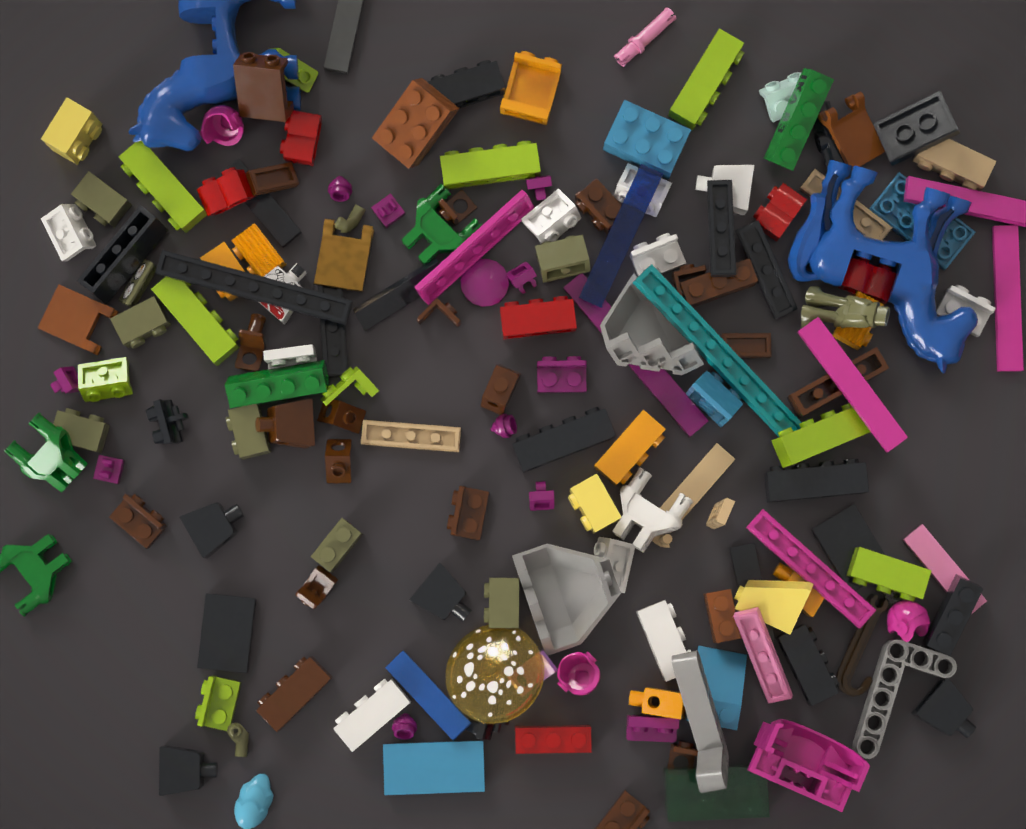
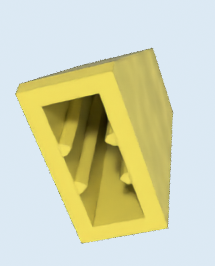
M748 580L745 587L740 585L734 597L738 601L735 609L743 611L759 607L766 624L791 634L811 592L813 583Z

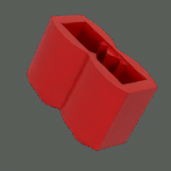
M295 110L292 112L284 126L285 131H288L286 140L282 139L280 145V154H283L285 161L314 166L322 127L321 115Z
M235 167L222 171L223 176L218 179L211 177L202 181L203 186L196 190L207 216L221 214L255 197L252 194L244 169L236 170Z
M784 183L779 188L774 186L767 196L770 202L766 207L761 205L753 216L759 220L764 233L776 242L807 200Z
M855 256V258L850 259L842 285L838 288L852 294L860 291L874 300L885 304L888 302L896 273L892 272L893 269L889 266L879 264L876 267L869 264L868 259Z

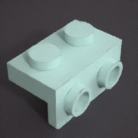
M800 72L790 74L787 77L788 79L780 82H769L765 85V88L759 90L760 95L765 100L769 118L772 122L781 120L800 78Z

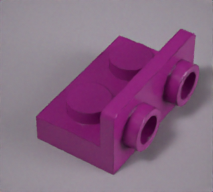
M551 356L542 357V361H537V393H586L587 361L581 360L580 356H569L567 361H557V357Z
M627 715L626 739L630 741L676 742L679 719L662 716Z

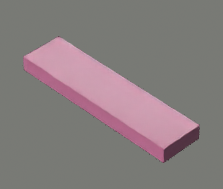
M923 524L919 525L902 540L926 569L932 570L931 575L946 593L956 574L968 579ZM982 594L980 595L972 613H974L985 602H987V600L983 597Z
M759 607L735 612L733 617L768 704L792 699L793 693Z

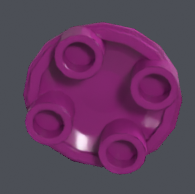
M479 259L462 275L460 280L461 290L466 300L481 307L500 303L509 287L507 273L498 262L490 259Z

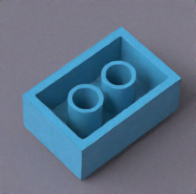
M624 100L604 142L603 150L669 180L691 129Z

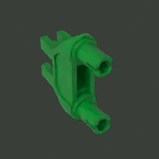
M442 184L427 198L423 197L417 201L416 225L402 239V243L408 250L423 237L430 243L418 256L419 261L423 265L436 258L439 254H451L482 226L474 218L460 233L455 232L436 213V208L439 206L438 201L441 199L445 201L451 196V193L447 189L445 190Z
M39 412L29 422V425L45 438L44 441L46 443L35 455H31L14 440L4 453L21 466L20 469L24 475L33 479L46 480L62 493L88 463L73 450L69 433L61 426L56 427Z
M47 534L32 546L5 545L2 547L0 573L11 564L15 565L32 587V592L15 604L16 609H21L19 612L24 617L39 604H47L51 601L55 590L57 574L73 562L67 553L60 554L50 563L47 561L43 554L58 543L52 534Z

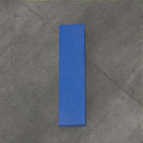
M404 650L385 667L453 741L472 724Z

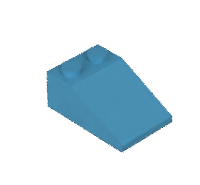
M706 370L685 394L717 425L722 427L733 417L743 403L740 401L741 397L732 388L728 390L722 384L723 379L714 371L710 373Z
M698 646L697 651L703 664L721 728L737 730L742 705L747 655ZM685 714V720L689 721L687 714Z

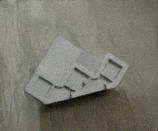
M633 273L600 325L606 349L615 363L625 367L628 364L638 365L640 369L658 372L660 369L671 370L673 374L677 375L686 374L704 365L702 357L694 344L689 343L632 283L637 278L636 274Z
M544 544L512 555L544 652L547 656L581 645L621 594L609 559L551 544Z

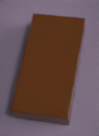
M292 162L248 170L245 173L253 196L290 189L299 185Z
M771 333L721 334V338L741 359L771 358Z

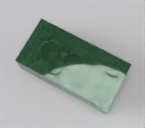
M750 764L729 765L727 788L701 793L696 779V766L663 768L666 819L668 822L770 817L768 779L748 771L747 769Z

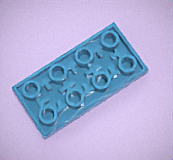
M898 172L869 210L893 227L892 230L904 240L909 241L912 240L914 233L912 212L917 204L903 202L907 177ZM957 217L947 227L938 250L939 267L944 271L976 233Z
M483 740L383 744L384 795L485 792Z

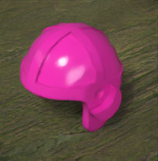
M226 105L212 107L203 117L200 131L203 140L207 144L212 141L224 146L237 144L244 133L242 117L232 107Z
M899 601L888 612L887 629L890 634L897 632V635H900L905 642H909L913 638L915 631L920 637L925 636L930 626L928 611L915 601Z
M588 651L586 654L575 652L565 656L558 667L557 677L559 682L557 684L565 692L569 690L574 695L582 696L589 694L596 689L600 681V669L595 664L597 660Z

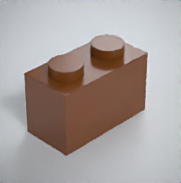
M731 589L703 594L713 643L740 639V632L733 617L736 611Z

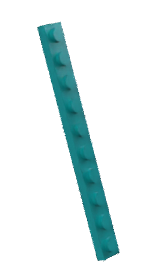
M652 264L632 282L689 343L694 344L699 354L778 437V432L792 427L793 431L800 429L799 424L802 422Z

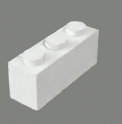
M663 600L640 609L636 613L662 677L667 682L676 678L672 666V655L691 652V650H685L683 641L686 638L681 626L676 628L673 618L677 616L672 604H667Z
M383 679L374 687L376 693L370 698L366 695L354 704L357 707L356 710L350 715L346 711L335 720L338 725L333 728L334 731L352 752L412 702L393 679L389 682Z

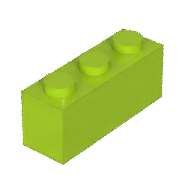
M855 547L846 576L853 578L852 583L865 587L867 583L876 585V590L890 595L891 591L900 593L901 599L914 602L915 599H923L932 570L862 547Z

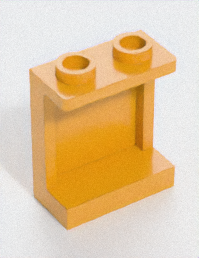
M527 51L515 52L507 88L500 105V113L547 125L562 71V64L550 57H545L544 59L537 58L533 53Z

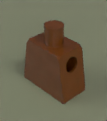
M497 364L482 396L480 407L499 415L504 414L521 373Z
M312 399L280 404L268 408L267 417L256 418V431L268 432L269 442L272 444L299 448L315 446Z

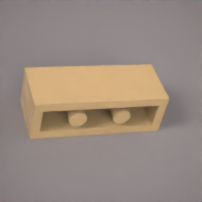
M951 139L916 154L913 162L918 163L917 166L925 171L932 170L939 173V176L946 181H955L962 184L961 187L978 191L985 187L996 164L995 160Z

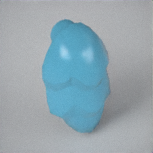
M266 774L256 775L249 782L243 784L240 790L239 798L235 803L234 814L238 825L243 829L256 827L268 814V808L273 801L274 795L271 791L269 777Z

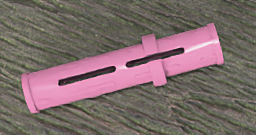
M666 7L635 37H630L628 39L629 43L614 55V58L618 59L617 62L622 67H625L638 53L642 54L645 51V47L677 19L676 15H673V11Z

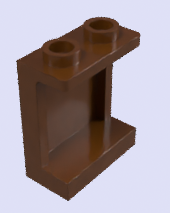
M253 52L242 53L233 64L240 117L280 122L288 120L294 111L293 101H287L284 69L288 64V58L277 55H257Z

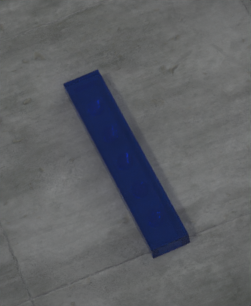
M643 164L640 165L579 296L580 299L602 308L663 173Z

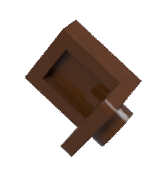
M318 565L295 595L300 598L304 605L316 609L325 600L338 579Z

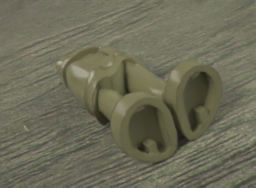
M812 285L805 295L807 305H803L801 310V327L803 328L817 317L822 322L834 323V327L876 328L877 325L887 326L890 307L880 306L879 302H873L857 296L848 295L847 297H840L824 293L822 288ZM830 306L837 307L838 309L836 311H830L820 309L818 307Z

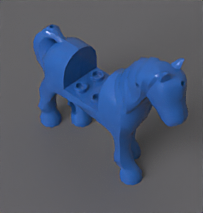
M179 0V17L182 20L195 24H212V30L215 31L216 38L212 39V49L215 55H198L183 59L180 69L176 70L173 76L165 78L150 93L146 94L143 103L138 107L137 124L128 131L129 134L135 135L133 143L142 141L148 148L169 146L184 151H193L201 143L199 130L193 127L183 114L201 105H218L237 99L233 64L240 56L236 41L235 21L240 6L251 0ZM270 0L280 3L285 9H296V0ZM268 49L259 54L288 58L284 75L288 79H298L297 55L283 56L276 49ZM286 86L287 101H293L294 110H301L300 87Z
M829 160L827 174L822 181L821 193H813L811 195L810 214L797 232L790 249L788 264L793 278L800 282L821 280L833 286L841 287L853 250H856V256L871 260L872 256L879 257V263L895 267L896 263H898L888 302L894 304V309L898 314V320L907 345L914 350L917 356L936 363L944 374L947 364H954L960 361L965 341L977 326L978 318L971 307H960L948 315L937 316L935 293L939 280L937 255L947 227L954 218L968 213L972 202L926 187L923 201L914 206L912 212L914 219L912 240L898 242L866 237L855 226L853 210L858 196L866 186L874 183L878 172ZM841 184V195L837 200V194ZM945 205L944 208L936 211L939 207ZM808 264L810 265V269L812 272H808L806 270Z

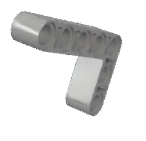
M887 640L883 644L853 740V750L865 759L874 758L878 754L905 666L937 677L949 678L957 671L956 661L952 657L902 640ZM893 644H898L901 652L899 656L894 658L890 654V648ZM919 651L924 655V662L921 665H917L914 662V655ZM943 659L948 663V669L945 673H941L938 670V663ZM889 667L893 671V678L890 681H885L882 674ZM882 691L886 695V701L884 704L878 705L875 701V696ZM875 715L879 720V724L875 729H870L868 727V720L871 716ZM864 740L871 742V750L868 753H862L860 745Z
M696 650L672 655L674 674L698 750L696 779L699 791L705 793L726 789L729 768L728 749L699 652Z

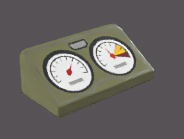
M144 259L119 297V301L130 308L137 305L154 277L157 266L151 261Z

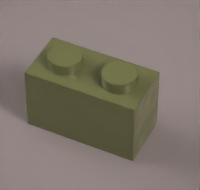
M89 171L71 193L77 199L74 204L85 212L88 209L96 214L93 218L103 226L110 224L115 228L132 206L126 198Z
M583 235L568 236L554 242L546 241L535 246L536 258L543 283L591 272L590 259Z
M154 296L110 318L122 344L127 348H137L143 345L148 337L152 335L158 337L167 332L166 328L172 326L159 300Z
M252 404L228 410L229 417H226L228 430L233 431L235 440L231 441L234 454H239V458L244 460L271 453L267 432H257L255 427L256 418L263 417L260 405Z
M66 408L65 412L57 410L53 424L56 427H63L69 433L72 446L102 454L110 425L103 423L104 418L91 414L89 419L80 416V411Z
M341 518L311 555V558L333 573L363 536V533L347 520Z
M489 578V583H484V598H489V608H484V623H489V628H519V578Z

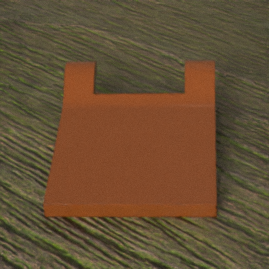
M861 91L845 98V103L852 112L838 119V114L834 107L818 114L819 121L829 130L844 163L853 167H860L885 152L866 111L865 97Z
M58 284L38 329L98 356L102 347L89 341L101 314L112 318L118 315L119 311Z

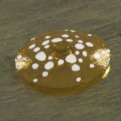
M489 625L479 627L462 638L449 657L445 675L448 694L456 707L475 721L496 724L512 720L524 713L539 695L545 672L543 657L535 642L518 628H489Z

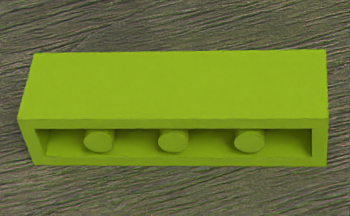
M719 28L672 105L668 116L691 130H694L697 124L701 126L708 115L705 112L709 104L713 106L720 95L717 90L721 83L726 85L730 79L732 72L729 70L733 63L738 65L745 53L741 51L744 42Z
M142 141L135 142L119 156L123 162L120 167L129 177L133 174L139 180L136 185L145 195L150 192L155 198L152 203L161 213L166 210L171 216L168 221L177 231L181 228L187 233L207 216L206 211Z
M521 141L517 143V146L507 147V144H498L493 146V149L488 150L476 147L469 149V152L466 153L448 151L444 153V156H440L445 190L521 180L541 175L537 143L531 144V141Z
M165 277L151 290L216 366L220 365L240 348L236 343L239 338L230 328L225 330L220 323L223 319L215 310L210 312L204 306L208 302L199 291L195 294L189 288L192 284Z
M848 403L841 406L843 411L837 414L834 410L821 414L822 420L814 422L812 418L800 423V429L793 431L792 427L778 432L779 437L771 441L782 468L871 431L851 404Z

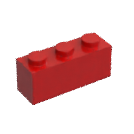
M567 296L554 297L553 301L543 302V299L529 300V304L519 305L518 301L504 303L505 307H500L503 340L576 332L577 329L573 299H568Z
M515 726L516 754L592 753L591 726Z

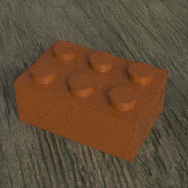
M414 79L375 132L372 139L408 169L416 167L421 163L460 108L425 79Z

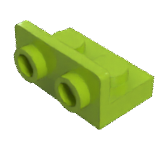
M127 357L78 365V389L85 402H97L102 399L121 398L133 394L129 381V362Z
M209 676L208 680H204L201 688V695H204L202 705H198L195 719L198 720L197 726L227 731L233 721L242 682L217 676Z

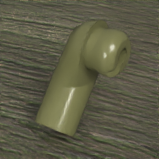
M355 204L347 220L343 217H338L334 227L340 230V233L351 231L358 226L366 210Z
M232 723L229 725L227 733L236 743L235 756L247 757L249 733L241 724Z

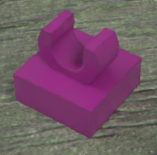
M551 176L525 178L527 189L535 190L536 200L546 199L545 187L552 186Z
M391 193L371 207L385 228H388L405 215L404 210Z
M526 261L506 274L510 283L522 294L526 293L523 288L524 283L529 281L533 287L537 286L536 281L533 279L537 275Z
M74 366L60 367L53 372L57 378L51 384L55 393L60 390L65 392V394L79 392L78 373Z
M99 455L93 479L119 484L125 460Z
M545 481L536 482V491L529 492L530 511L554 509V490L546 491Z

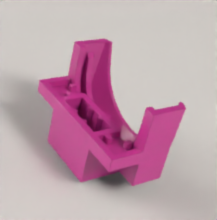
M779 719L771 722V724L763 721L754 742L757 748L747 770L843 812L851 790L860 792L870 765L861 755L836 740L798 723Z

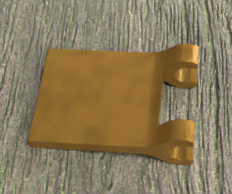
M325 219L314 284L363 292L370 247L374 234L373 226L363 225L361 239L334 235L335 220Z

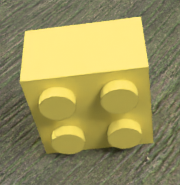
M66 97L41 140L52 151L78 165L80 160L83 161L88 155V147L91 142L96 140L101 134L102 123L90 110Z
M598 474L570 488L568 499L574 510L579 508L583 517L580 518V521L587 532L591 530L595 534L622 518Z

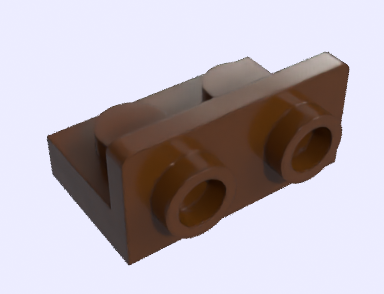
M597 178L581 192L578 191L575 194L576 207L583 214L587 212L592 217V224L600 232L604 230L608 234L629 215V212Z
M459 486V491L454 490L451 505H456L454 515L449 514L447 529L451 530L450 535L480 541L489 497L488 491L467 488L465 486Z
M125 494L122 497L124 500L109 518L142 546L149 549L167 527L162 522L165 518L154 509L151 512L144 507L146 502L138 495L134 494L131 496Z
M624 790L595 829H637L638 827L642 829L650 819V816H648L650 810Z

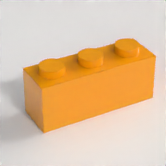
M643 410L599 459L594 468L613 485L616 486L619 482L624 485L633 475L630 472L631 468L635 464L640 467L649 455L646 451L652 445L656 448L663 441L665 436L662 433L666 429Z

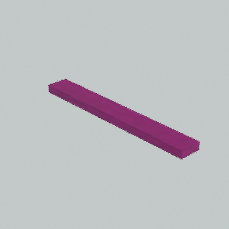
M583 273L579 274L563 287V290L573 299L575 304L602 334L600 325L611 309V306ZM628 364L688 437H691L708 422V419L666 370L660 369L659 372L640 369L638 365Z

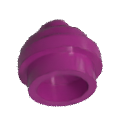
M338 176L328 185V193L332 200L343 202L350 198L352 185L343 176Z
M506 413L501 414L492 424L491 431L502 438H510L512 434L517 432L514 416L507 415Z
M408 713L401 714L393 721L392 730L394 736L402 740L413 738L414 733L417 731V724Z

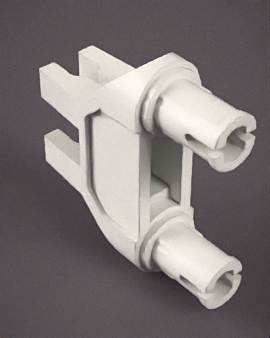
M639 467L630 483L622 486L620 489L623 515L612 532L624 540L634 524H636L642 530L633 542V545L644 553L654 537L681 528L683 525L681 519L694 501L680 493L669 511L666 510L665 512L641 497L640 493L652 475Z

